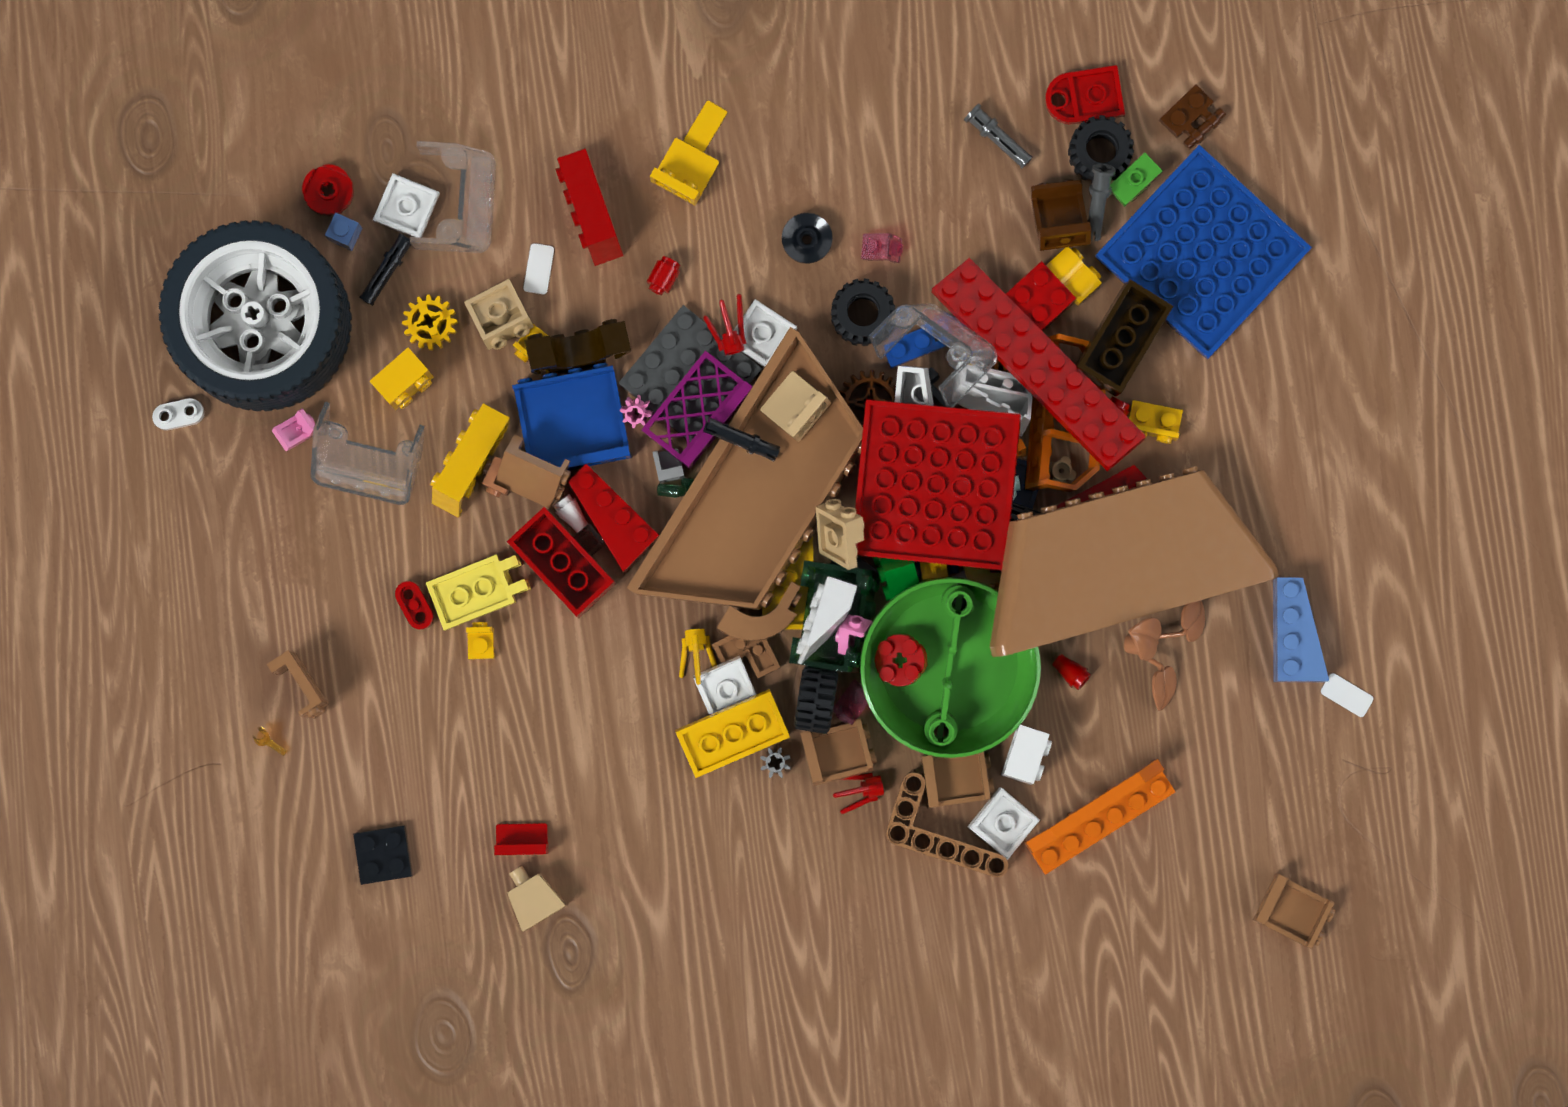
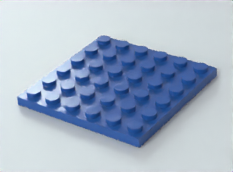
M1198 145L1095 257L1123 283L1131 279L1173 305L1165 322L1208 360L1312 247L1205 149Z

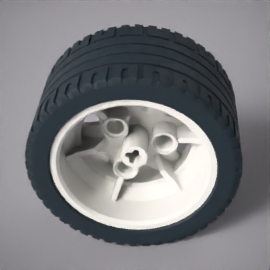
M247 220L240 221V223L231 222L226 226L224 224L218 226L215 230L211 229L207 231V234L197 237V240L187 245L188 248L186 250L183 249L179 254L180 257L176 258L173 262V267L169 269L168 277L162 285L164 288L160 293V330L163 334L164 344L167 345L168 353L172 356L175 364L179 366V369L191 381L211 396L225 404L244 410H280L286 406H294L295 403H301L305 401V398L315 395L314 392L320 391L324 387L323 385L332 379L333 373L335 374L339 369L338 366L344 360L343 356L347 353V344L350 343L351 338L349 335L352 331V324L350 322L352 314L349 310L351 309L350 302L348 301L347 292L343 288L344 285L335 270L308 240H305L304 237L293 230L284 229L283 226L273 225L271 222L264 221L261 223L252 220V222ZM251 272L245 287L230 282L239 275ZM278 275L291 282L297 290L278 291ZM235 296H241V305L236 308L231 307V299ZM279 301H285V310L276 313L274 311L275 304ZM215 302L224 314L211 324V310ZM305 316L302 333H300L292 323ZM252 336H257L259 338L258 345L254 348H248V339ZM237 345L240 362L225 355L221 349ZM271 349L284 355L280 359L268 363Z

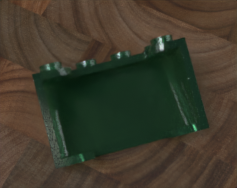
M804 560L800 586L808 587L803 627L811 610L810 604L813 595L816 593L819 583L824 584L827 576L857 586L851 609L847 616L849 614L853 616L858 615L868 620L874 617L876 612L874 596L880 585V578L876 576L875 571L860 568L848 570L839 565ZM836 631L810 657L799 665L860 673V659L865 637L856 636L855 645L849 646L846 654L843 655L837 653ZM793 637L789 663L798 664L800 654H797L796 650L800 638Z

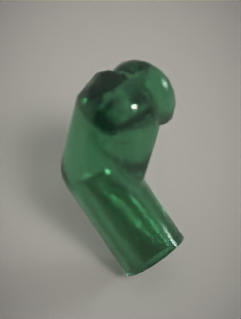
M682 478L681 486L659 483L657 495L672 498L685 496L694 479Z

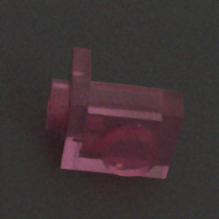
M890 233L863 234L861 259L865 261L888 260L893 263H900V256L903 252L902 238Z
M854 679L833 707V712L842 722L853 725L856 721L855 719L860 716L867 706L868 702L865 698L862 684Z

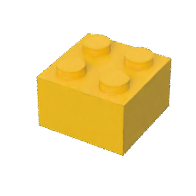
M408 347L374 376L370 382L385 400L397 410L399 407L401 409L407 407L413 401L411 397L416 392L420 391L422 393L432 384L430 380L434 376Z

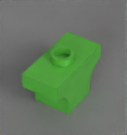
M1144 153L1110 184L1112 194L1125 207L1145 191L1163 170Z

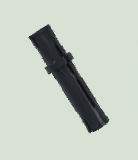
M399 233L389 252L384 253V260L372 276L363 293L359 296L360 299L371 306L374 305V302L397 266L402 265L403 262L401 260L411 244H413L412 240Z
M711 417L708 418L704 426V433L742 447L749 454L755 453L773 462L779 454L780 446L760 439V436L757 434L745 433Z

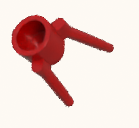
M737 294L738 334L737 331H732L724 300L719 301L727 333L722 334L723 339L720 338L708 316L703 317L717 342L719 351L724 350L725 356L744 351L743 345L747 344L744 336L742 296Z
M872 773L841 779L864 781L860 782V787L836 792L833 794V797H844L857 793H862L863 797H866L841 809V814H845L869 802L878 801V796L884 795L880 775L873 776Z

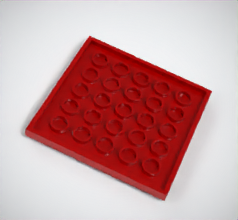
M866 400L855 505L856 514L862 516L865 525L863 530L864 541L856 543L858 555L1002 570L1009 522L1012 515L1022 414Z

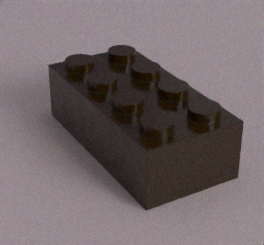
M1129 279L1122 286L1077 361V368L1094 384L1115 397L1120 395L1162 327L1173 305Z

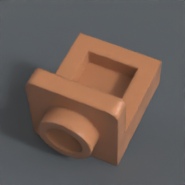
M494 456L492 461H487L482 473L486 476L482 484L487 487L485 492L499 498L501 494L507 496L509 491L494 484L502 461L501 458Z

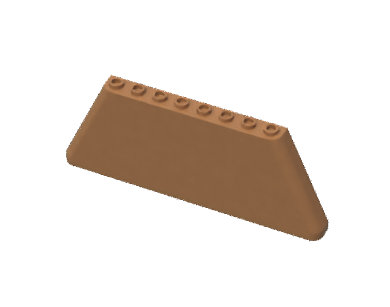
M789 328L729 426L745 433L757 434L760 436V439L780 446L776 460L773 462L761 455L749 454L746 449L720 439L629 583L627 589L640 596L760 610L762 607L767 608L774 598L772 593L776 586H781L788 575L786 570L791 563L795 564L799 559L801 546L804 542H809L815 532L813 527L817 522L816 506L824 504L831 498L835 499L842 489L841 482L845 476L849 477L856 467L854 462L858 455L861 454L863 427L802 335L795 329ZM792 371L818 392L820 391L831 402L830 406L799 442L761 411V407Z
M1197 466L1182 469L1183 474L1175 476L1174 472L1160 475V481L1151 482V479L1135 482L1136 487L1128 489L1127 485L1112 489L1113 493L1104 496V492L1088 495L1089 500L1081 502L1080 498L1065 501V507L1058 509L1056 505L1043 507L1040 514L1033 515L1032 511L1017 515L1018 520L1009 522L990 642L992 657L1014 654L1273 580L1279 577L1278 569L1206 472L1198 470Z

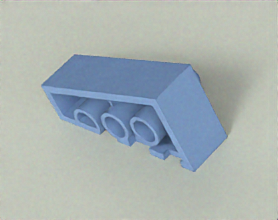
M1277 577L1273 580V682H1328L1329 677L1304 579Z

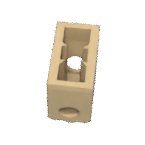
M523 866L509 873L517 887L507 892L523 932L567 906L541 874L529 878Z

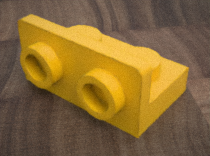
M1132 400L1129 419L1146 435V438L1147 435L1157 437V442L1171 444L1172 440L1177 441L1179 439V428L1183 410Z

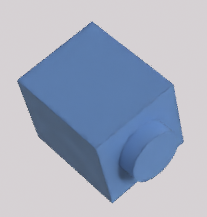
M335 212L325 236L329 241L352 251L362 231V227L358 222Z

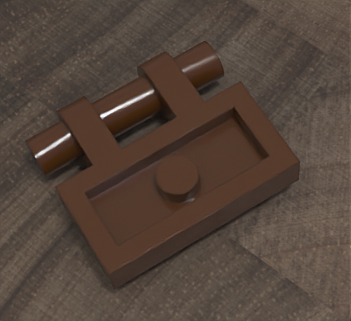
M1195 84L1159 121L1176 138L1185 132L1189 137L1183 144L1190 150L1195 144L1199 145L1212 128L1216 129L1221 124L1220 120L1226 116V113L1221 108H1218L1214 113H1210L1208 108L1214 101ZM1201 116L1205 122L1195 129L1191 124Z

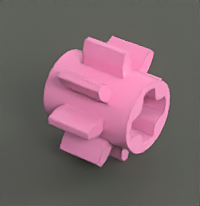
M640 395L633 401L628 397L625 401L627 406H622L620 412L625 413L623 423L628 421L632 424V428H635L639 423L645 426L648 422L645 417H651L653 411L648 410L650 401L644 403ZM633 408H637L640 415H635Z

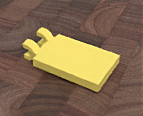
M496 554L426 582L443 630H449L516 603L514 595L531 590L528 580L523 579L513 583L508 570L522 566L519 556L514 555L500 561L499 556Z

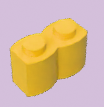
M1067 247L1046 266L1076 297L1074 303L1079 306L1102 284L1099 280L1101 275L1093 266L1088 268L1082 262L1084 257L1075 247L1072 249Z

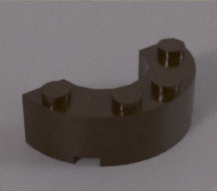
M617 319L606 320L602 322L601 326L591 331L588 329L576 331L574 336L565 337L564 334H558L550 337V335L542 336V333L530 335L527 337L528 340H524L530 369L534 374H541L540 370H546V374L566 373L568 370L575 368L586 369L596 364L607 363L606 359L614 355L615 359H618L631 352L625 321L617 322Z

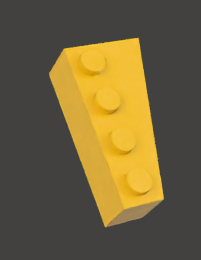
M484 403L479 410L474 409L468 420L471 423L467 431L462 430L456 440V444H458L454 452H448L443 461L444 469L441 473L437 472L430 483V486H432V504L459 518L463 511L461 509L463 498L469 499L474 491L473 488L477 481L475 480L476 475L478 477L483 475V469L489 460L487 458L488 455H494L509 427L510 417Z

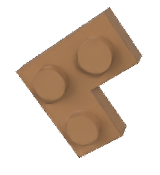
M727 636L712 644L721 663L739 655L741 659L747 657L757 679L781 668L767 639L762 641H743Z

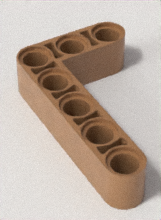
M912 772L907 774L902 780L886 829L888 841L894 845L992 877L1003 876L1008 870V861L1004 856L913 826L925 789V780L919 773ZM916 777L920 780L921 787L918 791L912 792L908 790L906 786L908 778ZM903 801L911 803L913 811L909 816H902L898 811V806ZM894 826H900L905 831V836L900 841H895L891 838L890 831ZM919 834H925L929 838V845L925 849H919L915 844V838ZM944 842H950L954 847V852L950 857H944L940 853V846ZM969 850L976 851L979 856L977 863L974 865H969L965 862L964 856ZM994 858H999L1003 862V869L999 873H993L989 868V863Z

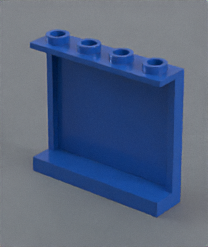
M607 363L593 365V369L583 371L582 368L568 370V374L558 376L557 373L545 374L542 376V380L533 381L532 378H524L518 380V384L512 385L526 453L557 467H561L564 460L567 459L570 461L567 469L569 471L580 469L585 464L590 467L631 458L625 423H623L624 417L623 413L620 412L621 402L613 365L608 366Z

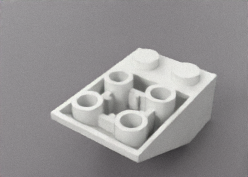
M827 576L824 584L819 583L810 604L809 616H807L803 627V636L800 638L796 653L800 654L798 664H802L844 622L851 609L857 589L856 585Z

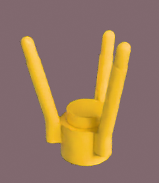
M690 629L684 631L685 638L681 639L682 653L679 677H684L687 650L689 648V652H693L696 684L700 685L699 651H703L705 646L711 666H716L717 662L711 648L710 636H705V629Z

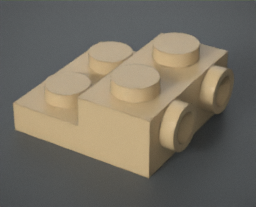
M510 279L464 302L488 350L492 348L496 350L501 349L507 344V340L515 336L522 338L530 332L529 329L534 327Z
M829 499L824 504L816 506L819 553L848 570L856 568L858 555L856 543L864 541L863 530L865 525L863 518L856 514L855 508L842 506L839 499Z

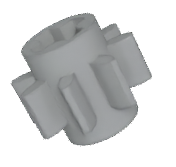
M768 748L770 755L768 757H760V759L766 761V765L760 769H768L770 771L769 778L773 776V773H778L782 778L783 774L781 771L784 768L787 770L791 768L785 765V760H788L790 755L783 757L781 755L782 748H779L777 753H773ZM775 756L777 759L781 758L783 760L780 763L779 770H776L774 767L769 768L770 757Z

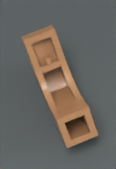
M791 582L778 606L764 616H748L729 606L717 629L732 638L743 641H762L772 638L783 632L796 618L797 614L790 611L789 608L790 606L795 608L802 597V594L799 593L801 587Z

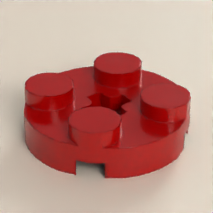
M332 164L314 168L306 175L302 184V192L307 205L312 211L323 216H334L335 212L341 214L349 207L354 196L353 182L342 168ZM329 184H332V189L335 192L333 195L329 194L328 197H325L324 192L321 190L322 187H328Z
M897 634L890 636L878 645L875 655L876 669L880 678L891 685L906 686L913 684L926 670V650L911 635ZM898 653H902V657L907 658V662L902 665L903 668L899 667V664L895 661Z

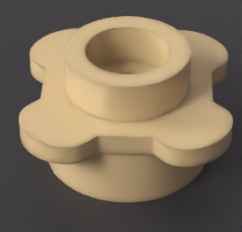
M1064 456L1057 462H1050L1049 472L1052 474V480L1064 482L1075 479L1076 472L1072 470L1069 457ZM1059 469H1063L1064 473H1060Z

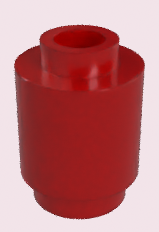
M662 256L661 260H657L646 281L650 285L648 289L661 296L663 293L669 294L680 273L678 269L681 265L671 258Z

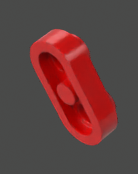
M411 581L400 583L395 590V598L408 623L418 630L427 629L433 623L434 614L420 587ZM407 590L413 591L411 599H406L404 596ZM423 612L426 616L425 620L418 622L417 614Z

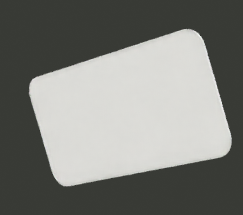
M531 244L523 287L524 291L537 294L547 293L554 254L552 246Z
M1334 673L1329 675V681L1325 682L1321 689L1322 695L1359 717H1363L1373 702V696Z

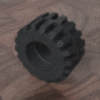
M1099 115L1098 119L1091 117L1087 122L1083 121L1078 129L1074 131L1069 144L1068 156H1070V165H1073L1075 168L1074 172L1077 175L1079 173L1082 175L1081 179L1085 181L1090 179L1093 183L1094 173L1092 168L1093 165L1100 162L1090 158L1086 151V145L1088 141L1097 137L1108 139L1116 150L1115 157L1111 161L1103 163L1115 168V174L1111 177V180L1115 181L1127 169L1133 157L1134 141L1130 138L1131 132L1129 129H1124L1125 124L1121 121L1118 124L1115 122L1116 118L1110 117V119H1105V115Z
M865 278L863 281L855 279L850 284L848 282L844 284L843 288L837 291L833 299L831 308L832 324L837 334H840L846 342L847 340L852 342V345L862 344V346H868L870 343L874 345L881 338L884 339L893 326L895 318L893 297L889 295L888 289L885 286L881 287L879 285V282L874 281L873 283ZM858 299L872 301L878 308L876 321L868 326L854 324L848 317V308L852 302Z
M807 665L804 667L794 721L796 729L823 734L828 733L831 726L837 688V670Z

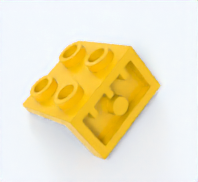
M675 138L658 169L654 167L650 174V180L659 187L696 206L718 167L719 161Z

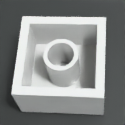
M1019 725L1015 730L1001 775L1030 785L1034 784L1035 781H1040L1044 766L1040 765L1043 756H1048L1052 741L1048 740L1050 734Z

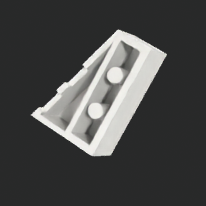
M959 362L951 378L950 400L971 410L1022 414L1019 435L1022 437L1031 420L1032 394L1011 373Z

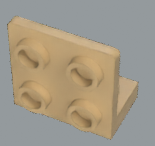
M792 371L761 407V411L799 442L830 406L831 402L820 391L818 392Z

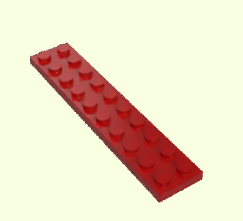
M970 258L932 288L931 293L1107 472L1145 440L1146 435L1077 368L1058 346Z

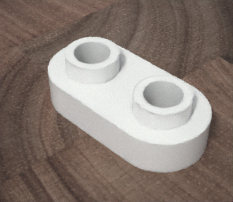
M189 398L159 405L155 408L152 418L158 428L173 430L198 424L203 419L205 411L199 401ZM188 407L194 408V413L192 415L186 414V409ZM164 412L169 413V418L166 421L161 419V415Z

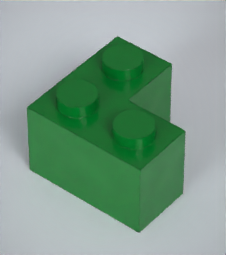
M872 557L875 567L880 565L877 571L881 583L886 582V585L882 586L886 601L891 600L908 587L919 583L914 561Z

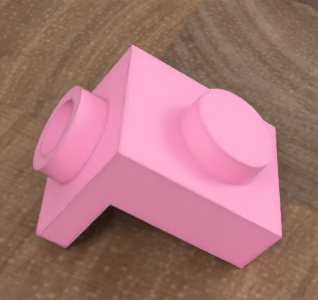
M300 409L295 416L275 426L272 432L287 452L312 437L316 430L315 421L310 414H306L304 409Z
M849 614L836 633L835 641L838 642L837 653L848 655L856 644L857 637H865L872 621L858 615L853 616Z

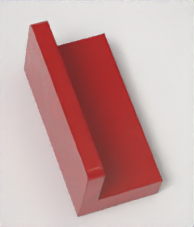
M546 823L496 825L494 855L548 854V825Z

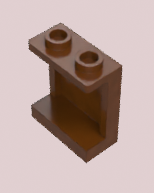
M1065 180L1050 184L1040 183L1031 187V204L1040 251L1091 244L1090 222L1087 221L1082 194V180Z

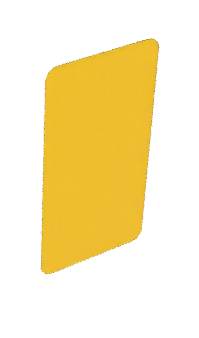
M706 101L685 136L684 141L704 152L725 118L727 111L711 101Z

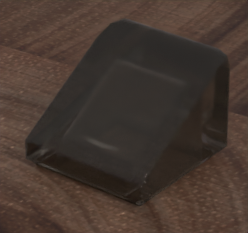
M590 523L574 537L591 557L606 545L603 538Z

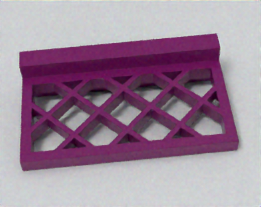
M705 350L641 430L682 462L688 469H691L716 438L703 432L706 424L705 416L712 415L711 418L727 424L738 411L753 386L742 380ZM706 359L715 365L716 375L701 376L700 366ZM718 368L722 370L725 374H719ZM697 371L698 377H692ZM730 377L737 382L732 391L721 392L719 378ZM716 379L718 393L703 394L701 380ZM698 381L700 395L685 396L684 386L687 382ZM681 391L682 397H676ZM721 396H727L722 402ZM718 397L719 407L716 411L705 412L703 398ZM700 399L702 413L687 414L685 400ZM682 401L684 415L669 416L668 406L670 403ZM665 411L666 417H660ZM702 416L703 427L700 431L689 432L687 418ZM684 418L686 432L671 434L669 420ZM657 421H666L668 435L657 436L649 429ZM696 435L690 442L689 436ZM686 436L687 447L679 454L672 448L671 438ZM668 438L669 445L662 439Z

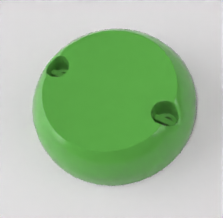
M935 578L920 582L900 592L876 615L863 642L860 659L861 684L868 705L877 721L900 743L915 751L931 756L947 758L966 757L981 753L1001 743L1025 720L1032 708L1040 683L1039 648L1035 647L1006 656L992 657L990 642L998 597L996 589L981 582L965 578ZM962 597L967 600V604L963 609H961ZM954 598H956L955 608L952 606ZM897 634L911 635L919 644L923 645L927 653L925 672L915 683L906 686H894L884 682L880 678L875 665V655L879 643ZM898 653L895 661L899 664V667L903 668L902 665L907 662V658L902 657V653ZM945 725L946 727H948L949 731L948 734L943 737ZM938 726L937 736H936V735L934 734V729Z

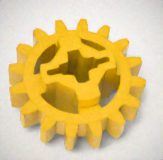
M427 294L426 301L417 297L418 304L414 305L410 302L411 311L403 312L408 320L402 321V325L408 327L404 334L405 336L412 335L410 342L414 344L418 341L419 349H423L427 345L428 349L433 351L435 344L442 349V341L445 340L450 343L451 340L448 335L456 334V330L452 328V325L458 324V321L451 318L456 312L454 309L447 310L450 303L446 301L441 304L442 298L440 296H437L435 301L432 300L430 294ZM428 307H437L442 311L433 312L430 311ZM419 311L420 316L418 318V321L414 322L413 324L414 317ZM429 317L435 320L432 328L425 325L427 324L426 319ZM446 323L445 330L440 334L439 331L442 324ZM426 333L429 334L432 339H425L417 334Z

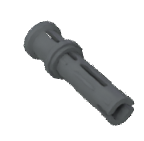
M978 103L964 118V121L966 123L970 122L980 131L979 135L991 139L1023 169L1033 157L998 126V120L988 116Z
M1103 163L1093 165V184L1089 187V192L1092 195L1088 222H1090L1091 241L1093 235L1095 236L1094 241L1101 240L1106 200L1112 193L1110 183L1111 177L1115 174L1113 166Z

